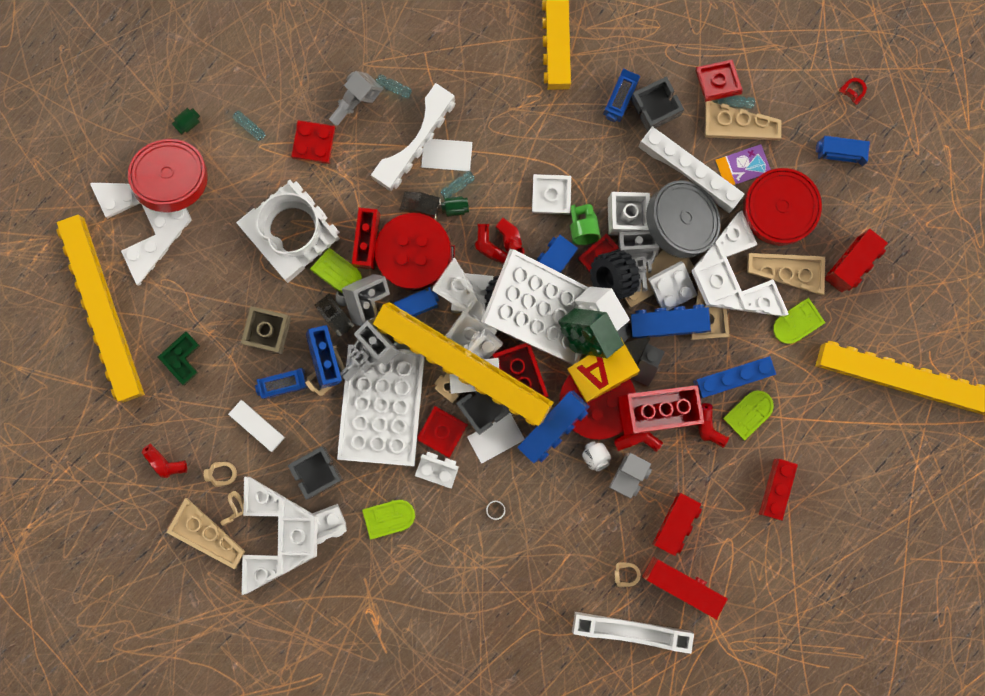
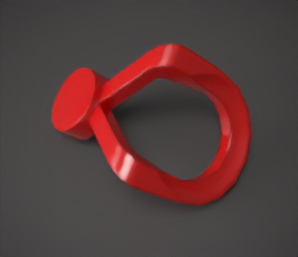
M852 78L839 91L850 97L852 102L857 105L864 97L867 87L860 78ZM858 82L862 85L863 90L859 96L854 90L847 89L850 83Z

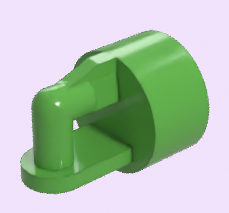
M575 204L571 205L573 223L570 225L572 243L576 245H589L600 240L598 217L593 211V206L591 204L578 207ZM585 214L586 219L579 220V215Z

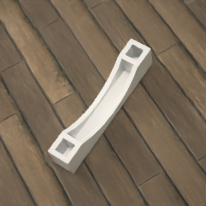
M435 83L425 97V117L416 138L401 152L380 161L371 174L374 181L389 191L399 187L402 182L401 177L404 173L407 174L410 171L415 157H420L424 150L422 148L424 144L432 140L434 136L433 131L436 127H441L447 111L450 113L456 104L453 94Z
M653 126L640 142V149L654 159L674 168L693 183L703 188L714 202L726 212L730 213L744 196L742 191Z
M575 612L572 632L575 635L622 640L690 654L694 639V633L689 630Z

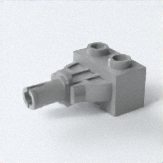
M355 71L349 74L344 85L348 90L344 94L343 99L338 100L339 106L329 118L332 123L339 125L347 114L354 112L353 109L361 101L373 103L384 88L368 73Z
M649 230L619 232V250H624L627 254L629 253L632 259H635L636 266L639 268L640 284L637 287V292L641 291V283L642 292L647 291L646 272L647 270L648 273L652 271L651 265L658 255L659 245L654 241Z
M368 320L354 333L358 340L355 343L354 351L349 355L351 362L340 372V375L348 382L360 369L366 372L370 367L378 366L381 363L387 365L400 352L386 335L379 332L378 327Z

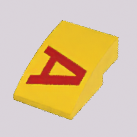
M625 344L609 358L588 355L567 369L586 403L620 386L621 383L633 378L640 372Z

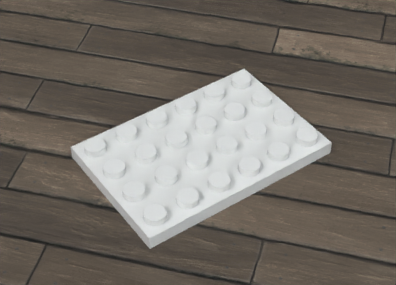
M510 249L481 323L574 365L580 360L581 354L571 350L570 343L561 332V326L558 321L578 307L574 300L589 287L514 249Z
M348 344L346 366L351 362L349 355L354 351L355 345ZM398 349L400 352L387 365L381 363L378 366L370 367L366 372L360 369L349 382L345 380L337 460L415 466L425 356L413 353L411 350Z

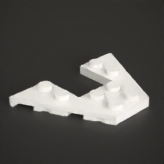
M90 183L106 218H110L140 204L129 184ZM142 205L156 235L121 251L136 285L142 284V280L150 270H153L158 260H161L169 246L180 236L184 227H187L192 219L187 208L175 212H157Z
M743 211L736 214L691 272L706 306L784 317L789 313L774 280L741 291L727 257L758 245Z
M453 258L433 286L432 291L463 310L445 335L463 346L465 343L469 344L472 341V337L477 331L482 332L487 328L495 335L497 330L481 323L486 308L457 260ZM396 341L393 343L397 348L410 350V347L405 344H399Z
M244 477L243 516H278V555L242 556V595L254 591L317 557L318 517L253 478Z

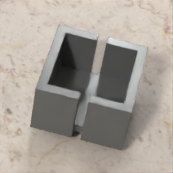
M667 76L634 92L630 99L637 113H642L640 119L647 132L652 126L657 128L681 116L684 111L677 95L672 97L674 89Z
M474 391L476 394L474 397L469 393L456 404L476 432L481 435L493 426V420L497 423L507 416L510 411L505 405L495 403L492 397L487 394L483 395Z
M324 446L288 465L296 481L303 479L304 482L299 483L298 486L306 500L343 481L336 466L330 465L333 460Z

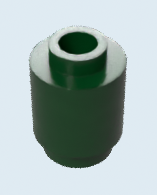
M187 107L174 118L175 121L171 124L183 135L200 123L198 120L200 115L193 108L189 110Z
M462 196L444 198L445 202H441L442 214L446 213V217L469 213L468 199Z

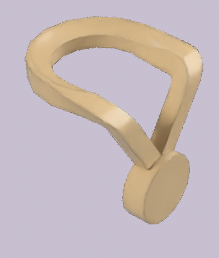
M316 372L307 377L305 383L312 392L315 391L319 396H323L331 387L317 390L311 382L316 376Z
M215 462L211 465L210 469L204 470L205 481H211L215 487L229 485L237 477L236 467L229 462ZM221 466L230 467L232 470L231 479L228 481H215L212 476L214 469Z
M236 491L228 495V501L234 514L220 522L222 526L233 522V519L243 515L244 500ZM233 496L239 501L242 509L240 513L237 512L233 503Z
M625 562L616 564L615 583H617L618 587H630L639 582L641 573L635 564ZM632 567L637 572V578L630 583L620 582L619 569Z

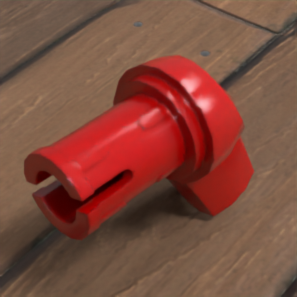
M502 217L495 228L503 235L505 250L509 252L510 249H514L524 254L525 250L522 247L517 227Z
M477 224L478 237L476 243H474L475 248L489 259L504 264L508 253L489 241L490 224Z
M702 403L704 424L698 425L700 438L704 442L709 440L724 448L729 437L714 430L712 421L713 406L710 403Z
M647 432L625 436L623 434L614 440V444L617 450L620 451L638 443H645L657 452L661 448L663 441Z
M152 444L143 448V456L160 477L168 478L172 474L187 473V463L185 460L169 463Z

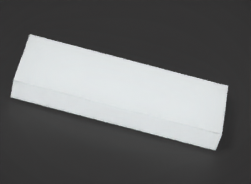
M240 400L228 414L271 452L285 439L280 432L243 400Z

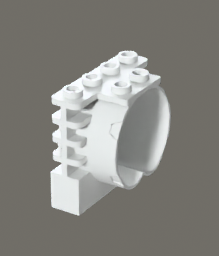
M288 180L287 184L280 187L275 194L270 195V198L265 202L263 201L258 208H253L236 222L287 283L301 273L305 266L313 262L324 250L330 248L335 241L340 239L337 235L340 233L333 224L329 226L325 221L327 219L325 213L319 206L314 207L313 199L306 191L302 193L303 189L297 181L293 183L291 180ZM289 208H298L304 210L312 217L315 224V232L305 246L288 252L283 248L282 240L271 234V224L276 215L281 211Z

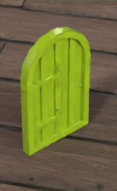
M328 248L310 268L313 273L341 293H343V287L362 279L360 271L331 248Z
M807 298L790 309L788 315L784 317L779 316L775 320L773 333L780 342L792 344L800 341L826 322L811 300Z
M752 391L744 396L723 419L745 441L770 417L774 408L773 400L764 391Z
M392 500L391 502L362 510L370 540L399 531L402 532L409 528L415 519L413 506L405 500Z

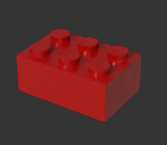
M866 230L854 240L827 273L825 280L841 293L856 288L862 281L860 277L864 273L867 274L873 268L874 264L872 262L877 258L879 259L886 252L884 248L888 242L873 230Z
M524 343L493 354V358L499 359L500 370L546 398L549 397L531 345Z

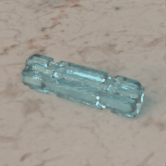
M382 74L378 76L376 82L382 87L385 86V89L398 95L402 94L401 96L405 98L410 97L412 93L410 87H403V84L390 78L386 79L387 77Z
M735 95L718 99V104L723 103L742 108L745 106V108L752 109L755 106V98Z
M238 110L233 114L232 118L251 135L253 134L257 140L263 139L265 136L264 131L258 128L249 118L245 117L242 112Z
M467 171L463 174V177L460 176L450 183L449 187L443 188L440 191L441 195L444 198L451 197L452 193L455 194L464 188L466 183H471L475 179L474 175Z

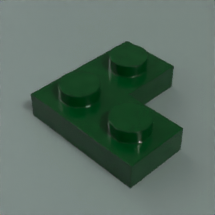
M186 331L158 356V359L185 386L199 373L186 358L198 349L200 345Z

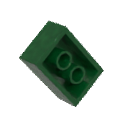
M574 308L558 321L561 326V332L567 337L570 343L569 346L575 353L609 358L624 345L607 312Z

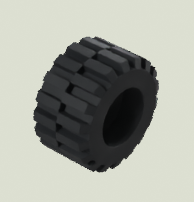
M615 250L594 258V262L591 263L592 269H590V279L593 287L612 288L618 300L634 295L640 284V274L638 273L639 268L636 266L635 259H632L629 253L627 254L624 250Z

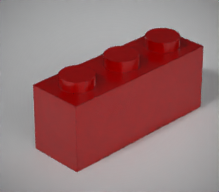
M358 207L352 265L355 268L374 270L375 243L378 237L380 212L378 209Z
M774 459L759 515L783 521L798 464L782 459Z
M677 493L652 545L674 556L677 553L680 554L684 547L683 540L685 536H689L693 529L691 524L694 518L697 519L702 511L700 508L701 503L682 493Z

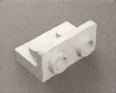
M485 328L482 332L477 331L473 335L472 341L469 344L465 343L463 347L482 359H489L502 346L503 342Z
M427 452L426 455L422 454L415 476L452 489L459 466H456V461L445 458V461L437 459L438 455Z
M338 504L312 513L318 517L317 544H321L331 537H339L347 531L346 522Z

